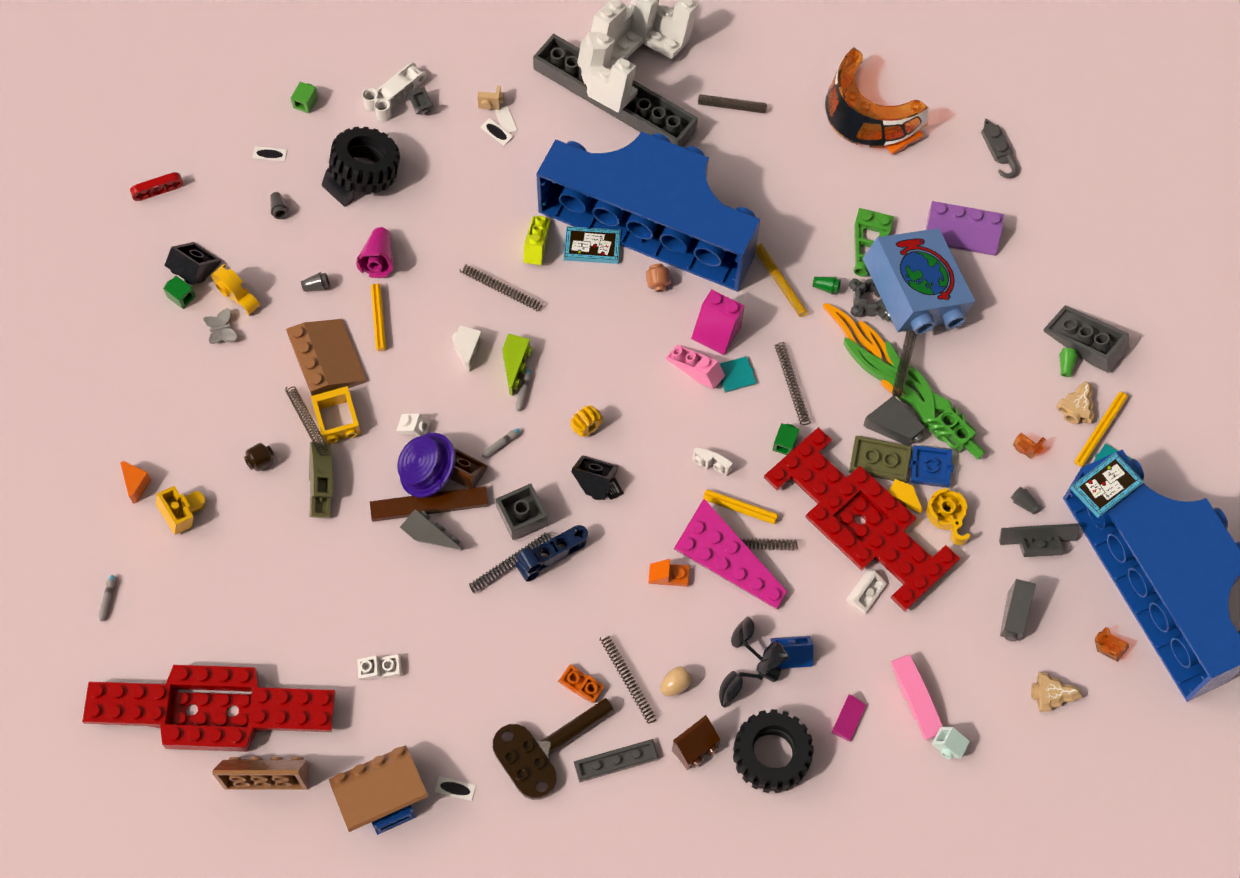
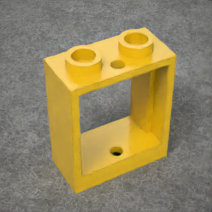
M348 386L311 396L324 443L332 444L340 439L354 438L361 434ZM347 402L353 423L325 430L320 410Z

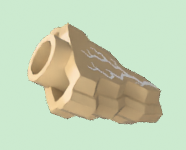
M1085 381L1077 387L1075 392L1069 393L1065 399L1061 398L1056 408L1064 414V419L1072 424L1092 422L1094 417L1092 412L1093 403L1090 400L1093 394L1092 384Z
M1038 672L1037 683H1032L1031 685L1032 700H1037L1040 712H1049L1052 708L1060 707L1063 702H1074L1082 698V690L1070 684H1063L1059 678L1051 677L1049 673Z

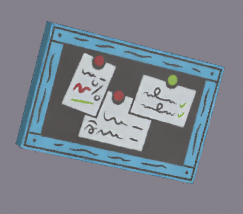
M567 226L564 261L618 264L621 230L587 229L586 227Z
M1115 452L1072 485L1070 489L1099 518L1141 486L1144 481Z

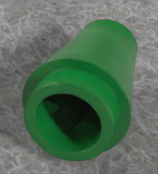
M815 276L812 286L832 295L834 293L838 294L841 279H837V277Z

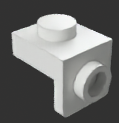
M402 414L396 431L399 434H416L419 437L427 434L430 422L421 414Z

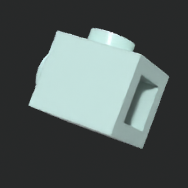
M940 727L932 745L946 759H961L966 753L970 741L953 727Z

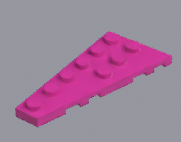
M703 499L675 545L674 550L777 609L787 591L710 504Z

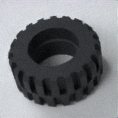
M369 127L349 128L339 133L332 142L329 171L334 180H337L340 186H345V189L349 191L353 190L358 194L362 192L365 195L372 192L375 194L380 193L381 190H386L395 182L400 161L399 148L391 137L388 138L386 133H381L378 129H369ZM354 158H367L375 163H363Z
M771 709L770 713H766L765 710L759 711L757 716L753 714L748 718L747 722H743L739 732H737L733 747V760L736 763V770L738 774L741 773L743 775L742 779L746 783L748 781L752 783V788L756 790L760 787L765 793H769L770 790H774L775 793H781L783 789L788 791L795 784L798 785L810 768L814 753V746L811 744L812 736L807 734L808 728L805 724H799V718L788 716L789 712L783 711L780 714L777 713V709ZM764 735L782 737L791 746V761L781 768H770L763 765L754 754V744L757 739Z

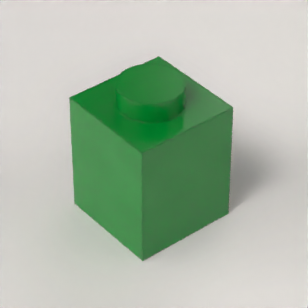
M177 276L169 280L163 287L167 298L182 309L196 297L193 288Z
M781 423L772 451L784 455L789 454L794 448L799 429L792 424Z

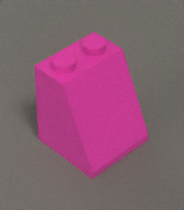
M711 289L702 303L691 339L725 355L742 327L745 306Z

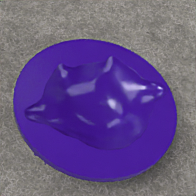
M428 433L412 439L402 449L398 458L397 469L401 484L408 494L417 498L432 496L440 491L450 479L454 470L456 456L454 446L446 436L440 433Z

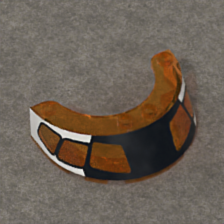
M853 47L845 55L825 98V110L828 121L841 137L856 145L860 143L870 145V148H884V145L894 143L897 145L910 139L928 125L929 107L919 100H911L896 106H884L866 99L859 92L855 82L856 72L863 62V54Z

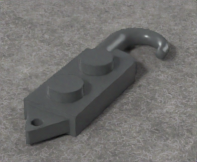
M985 119L981 134L994 160L1000 164L1009 163L1012 169L1008 174L1001 170H998V173L1004 178H1013L1019 170L1012 155L1013 152L999 125H995L988 119Z

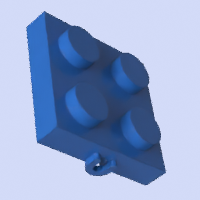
M914 445L912 459L910 460V483L949 488L951 473L953 472V464H951L952 450Z

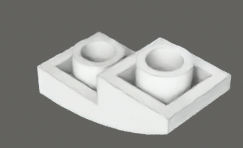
M695 448L693 450L692 458L698 466L708 469L713 465L717 472L723 473L726 476L732 471L733 463L725 457L702 448Z
M399 654L381 658L372 656L357 659L359 680L402 676L401 656Z

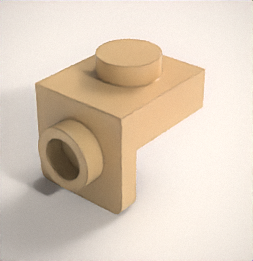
M497 85L496 93L478 91V108L499 110L500 104L504 103V92L501 91V86Z

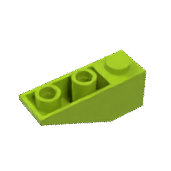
M508 333L502 351L509 393L513 396L514 390L519 388V377L521 373L525 372V361L527 357L530 358L532 347H530V339Z

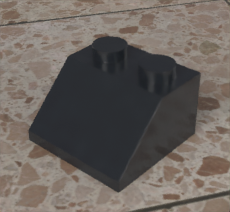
M195 242L172 246L164 266L170 269L173 274L182 277L186 283L193 285L204 282L222 260Z

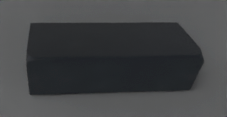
M328 168L322 181V187L346 207L355 200L353 190L349 191L345 189V186H340L337 180H334Z

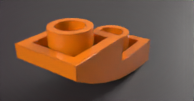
M571 664L558 680L560 684L591 703L595 702L605 687L590 675L586 676Z

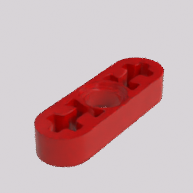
M173 172L136 184L130 188V193L133 200L142 201L180 188L183 185V180L179 173Z

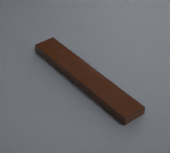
M486 486L437 492L426 498L407 496L370 501L372 522L409 517L415 509L419 512L423 510L427 514L488 506Z

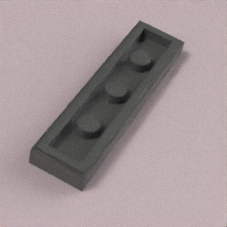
M650 739L574 761V766L580 783L657 761L659 757L654 741Z

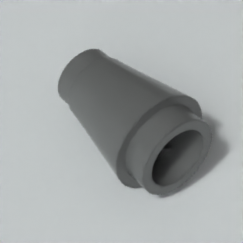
M279 192L272 193L270 195L271 214L276 219H283L288 215L289 208Z
M319 272L301 281V286L304 292L326 290L327 287H330V282L326 273Z
M1021 486L1010 497L1014 504L1032 514L1040 507L1029 491Z

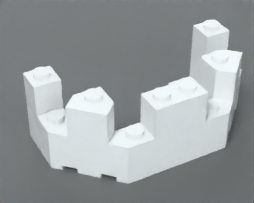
M610 0L594 15L591 32H588L587 36L581 41L577 61L582 71L581 75L584 84L587 86L588 97L619 113L638 92V89L632 86L636 65L626 59L642 44L673 59L689 43L699 4L692 0H680L675 4L674 10L666 5H658L659 0H631L630 6L618 0Z

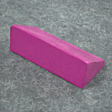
M848 694L831 733L850 742L866 705L853 695Z

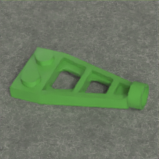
M859 208L854 225V273L861 277L868 275L869 271L862 259L864 254H861V246L871 247L874 241L864 239L863 230L879 232L878 237L889 236L894 216Z

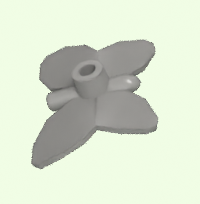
M229 308L222 310L218 313L217 317L209 316L203 318L206 325L211 327L210 332L212 333L209 337V343L214 344L221 340L225 342L237 340L236 332L228 329L231 327V324L228 323L231 317Z

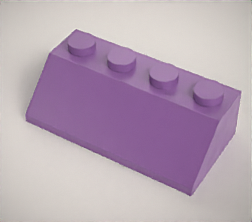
M932 201L928 212L926 230L939 228L950 248L996 256L1004 214Z

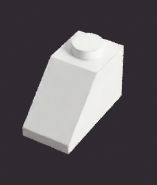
M460 325L458 331L453 333L452 342H454L455 351L465 370L470 372L482 341V335L479 330Z

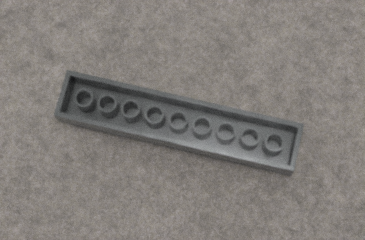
M554 33L533 56L534 70L639 132L642 131L649 135L659 133L666 136L671 143L684 147L697 131L698 117L634 80L632 86L638 89L637 95L619 113L588 97L587 86L584 84L581 75L582 71L577 63L580 49Z

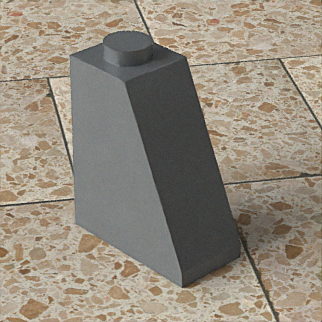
M894 395L866 416L863 424L865 428L907 446L913 442L915 444L923 438L922 434L925 429Z
M1016 579L1008 591L1000 636L1005 637L1008 641H1020L1024 635L1035 591V583Z

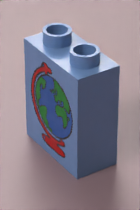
M939 228L877 237L862 258L897 332L913 330L915 334L919 335L930 331L937 325L943 324L946 329L956 328L966 321L965 314L976 302Z

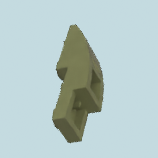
M310 442L309 518L329 519L331 517L333 467L330 443Z

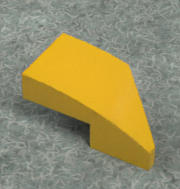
M895 479L888 492L900 503L905 504L907 509L922 513L923 510L914 487Z

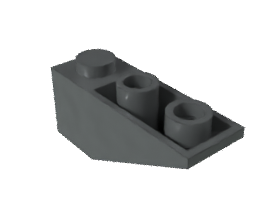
M415 509L400 526L404 532L418 542L456 550L462 549L459 546L460 541L453 535L447 536L444 533L446 529L438 522L434 525L429 521L431 516L423 510L419 512Z

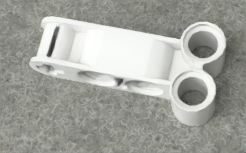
M409 63L377 90L374 88L365 89L362 93L364 108L368 111H375L378 120L388 121L392 116L391 108L405 98L408 93L425 81L427 73L418 69L415 63Z

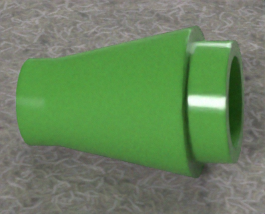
M1063 348L1061 353H1059L1060 375L1071 377L1078 358L1077 350Z

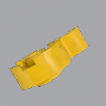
M221 265L211 274L216 288L225 297L236 302L239 306L241 305L249 316L260 307V303L248 292L247 288H242L241 284L243 281L231 268L226 270V265Z
M948 488L936 491L932 494L926 507L928 520L939 529L950 530V539L954 544L961 546L967 543L970 534L967 533L964 536L958 534L963 525L962 521L967 510L965 498L961 493L950 491ZM944 507H946V509L949 508L950 511L947 512V511H945L943 508H944Z

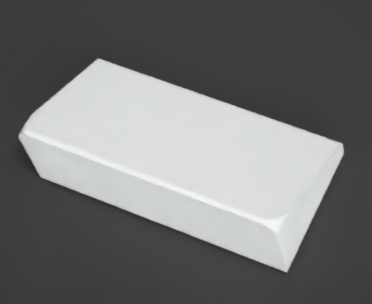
M875 570L866 571L846 601L866 614L888 583Z

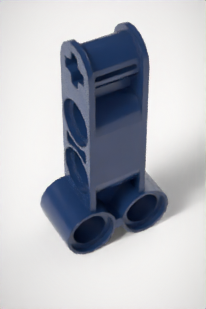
M576 525L534 549L531 547L525 548L517 555L519 561H517L515 566L526 582L532 581L539 576L540 571L582 549L586 545L588 531L584 526ZM563 544L566 548H560L558 545ZM546 553L550 557H543L541 554Z

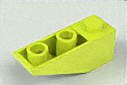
M544 216L532 217L524 243L523 263L542 264L551 218Z

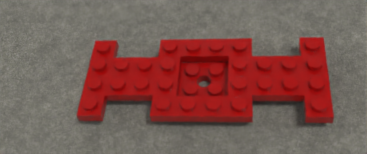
M818 427L764 475V479L777 491L792 479L817 503L806 514L805 518L861 571L873 560L877 559L903 584L891 596V599L906 612L960 558L947 545L931 557L905 532L916 521V517L861 466L848 477H845L820 453L831 444L832 439ZM862 517L865 523L857 524L855 518Z

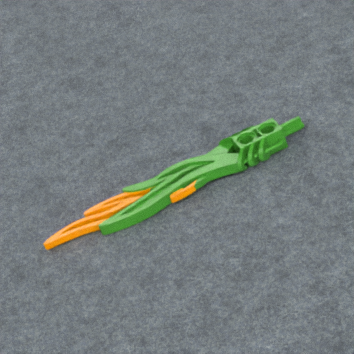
M823 304L825 311L843 330L846 336L844 338V346L866 372L880 380L881 385L895 397L910 404L918 415L921 424L934 434L938 440L946 442L959 453L966 448L977 460L983 457L986 452L974 441L976 436L975 429L965 420V415L962 412L960 415L956 406L953 409L949 399L946 400L931 391L922 374L914 367L903 362L889 341L885 344L871 327L859 321L858 326L868 340H866L848 315L830 304ZM843 320H845V321L848 323V325L852 328V330H853L855 336L857 337V339L859 340V342H860L868 351H866L865 349H863L861 346H859V345L857 344V342L855 341V339H854L852 333L850 332L849 328L847 327V325L844 323ZM876 342H877L878 345L880 346V348H881V350H882V352H883V354H884V356H885V358H886L888 364L885 363V362H883V361L881 360V359H882V354H881V351H880V349L878 348ZM910 383H911V385L917 390V392L919 393V395L921 396V398L918 396V394H917L912 388H910V387L908 386V385H910ZM935 411L943 412L935 418Z

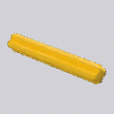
M376 283L371 285L375 345L377 351L386 350L382 292L381 285Z
M706 489L703 495V499L708 502L771 524L776 523L777 513Z

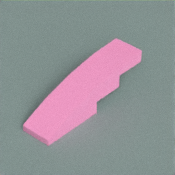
M910 654L890 661L903 697L908 701L912 715L918 722L923 738L927 740L935 737L940 727L943 726Z

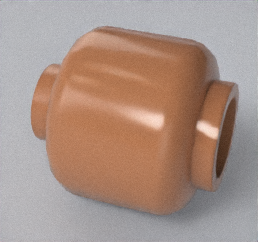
M663 264L649 266V269L646 271L648 287L655 289V292L665 291L666 287L671 284L669 269Z

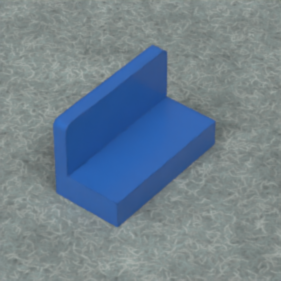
M810 636L770 638V644L779 642L790 657L780 664L779 668L813 666V642Z

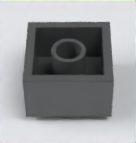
M531 483L496 498V507L512 540L548 525V515Z

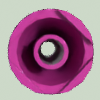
M383 227L375 228L372 231L356 261L358 270L361 273H368L371 278L387 277L393 270L391 234Z

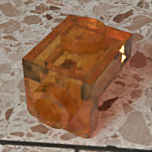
M1020 433L1016 437L1013 446L1019 453L1031 459L1035 454L1039 455L1044 450L1045 446L1043 444L1046 439L1042 437L1036 444L1023 433Z
M1105 627L1095 637L1097 652L1117 662L1129 649V644L1111 635L1110 628Z

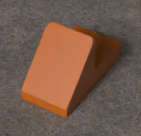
M670 559L650 564L648 584L688 587V565L670 564Z

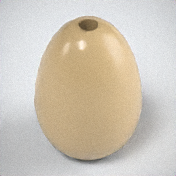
M682 666L675 667L664 677L660 690L665 696H675L689 687L692 677Z

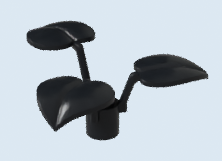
M748 616L735 628L731 637V643L735 648H739L743 644L760 660L756 668L758 674L730 672L722 681L719 690V700L724 708L740 692L743 685L741 677H752L760 680L766 678L771 682H775L781 674V668L778 666L790 658L779 642L771 643L763 652V657L759 655L747 643V640L753 636L755 628L753 620Z

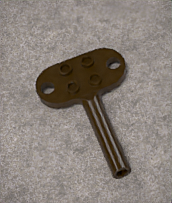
M605 698L541 741L536 740L524 726L508 724L501 727L493 738L494 754L524 797L531 800L543 799L549 796L556 786V771L549 760L550 754L613 713L614 708L608 699ZM505 732H511L513 739L511 741H504L502 735ZM539 782H545L548 788L544 792H539L536 790V785Z

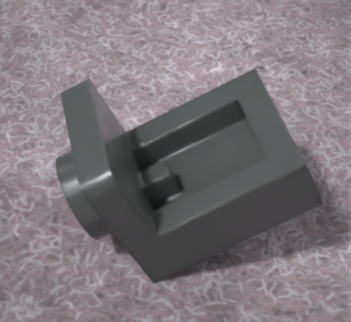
M425 87L408 93L416 114L421 112L424 115L431 111L434 104L433 101H430Z

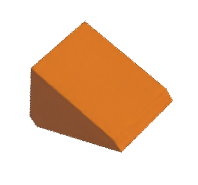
M122 461L120 464L128 496L134 504L138 502L151 482V478L148 472Z

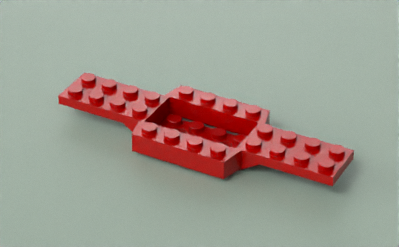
M173 665L166 684L88 682L82 722L84 724L134 725L160 728L162 745L165 749L248 752L256 732L268 730L332 732L336 692L335 690L261 688L258 672L255 667ZM176 689L243 691L252 693L250 695L178 692ZM190 705L198 707L195 715L190 716L187 714L186 710ZM232 706H236L239 709L235 717H230L227 714L228 709Z

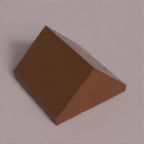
M455 448V466L450 479L467 488L476 487L487 470L488 465Z

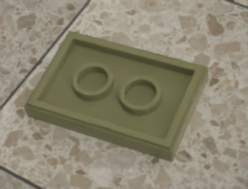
M855 436L849 472L852 473L861 466L872 477L890 481L897 479L906 483L912 446Z

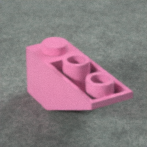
M677 345L666 357L668 361L697 382L712 389L725 377L717 360Z

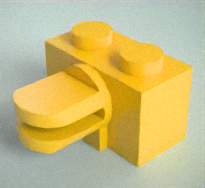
M172 486L156 494L155 504L173 534L176 535L192 528L194 518L192 514L204 508L205 498L198 491L186 496L180 495L176 487Z

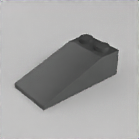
M1066 305L1043 329L1046 334L1066 348L1077 350L1078 356L1089 364L1107 373L1110 372L1130 348L1129 333Z

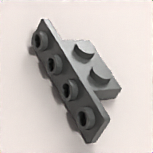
M1062 524L1001 528L999 543L1000 545L1019 544L1023 557L1063 555L1064 549L1061 542L1076 541L1079 525Z

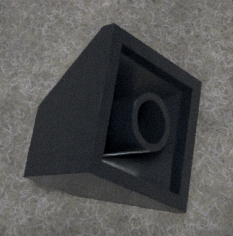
M582 455L573 466L571 472L586 495L591 496L595 500H605L611 490L618 465Z

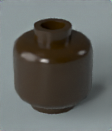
M258 443L245 452L244 460L250 470L261 471L273 463L272 456H274V452L269 445L265 446L262 443Z

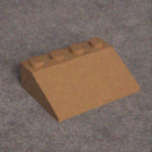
M342 319L304 322L286 329L311 396L346 386L349 389L367 382Z
M406 745L397 747L387 754L377 756L371 761L356 765L353 769L344 773H338L328 779L349 832L428 797Z
M230 757L229 760H222L213 769L212 774L224 790H308L309 764L302 757H292L291 760H283L282 757H271V760H262L261 757H250V760Z

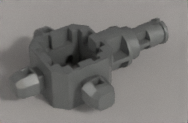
M853 278L849 282L850 289L855 292L853 297L854 306L851 308L850 313L854 317H859L862 313L867 317H874L877 314L882 320L892 322L882 299L873 305L871 303L868 305L864 298L860 299L864 292L867 293L868 291H874V295L878 298L880 297L873 280L867 279L862 284L861 281Z

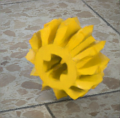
M592 405L584 406L571 418L570 425L572 430L579 436H590L591 433H595V430L600 428L599 425L603 423V416Z

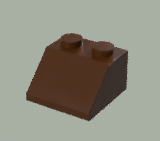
M705 715L673 740L672 752L687 770L690 767L696 768L703 762V757L707 754L711 756L719 749L720 738L709 718Z

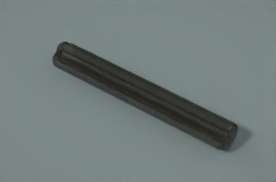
M700 94L698 97L699 105L766 113L767 103L703 94Z

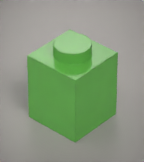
M299 82L291 96L293 108L306 113H310L318 99L316 87L303 82Z

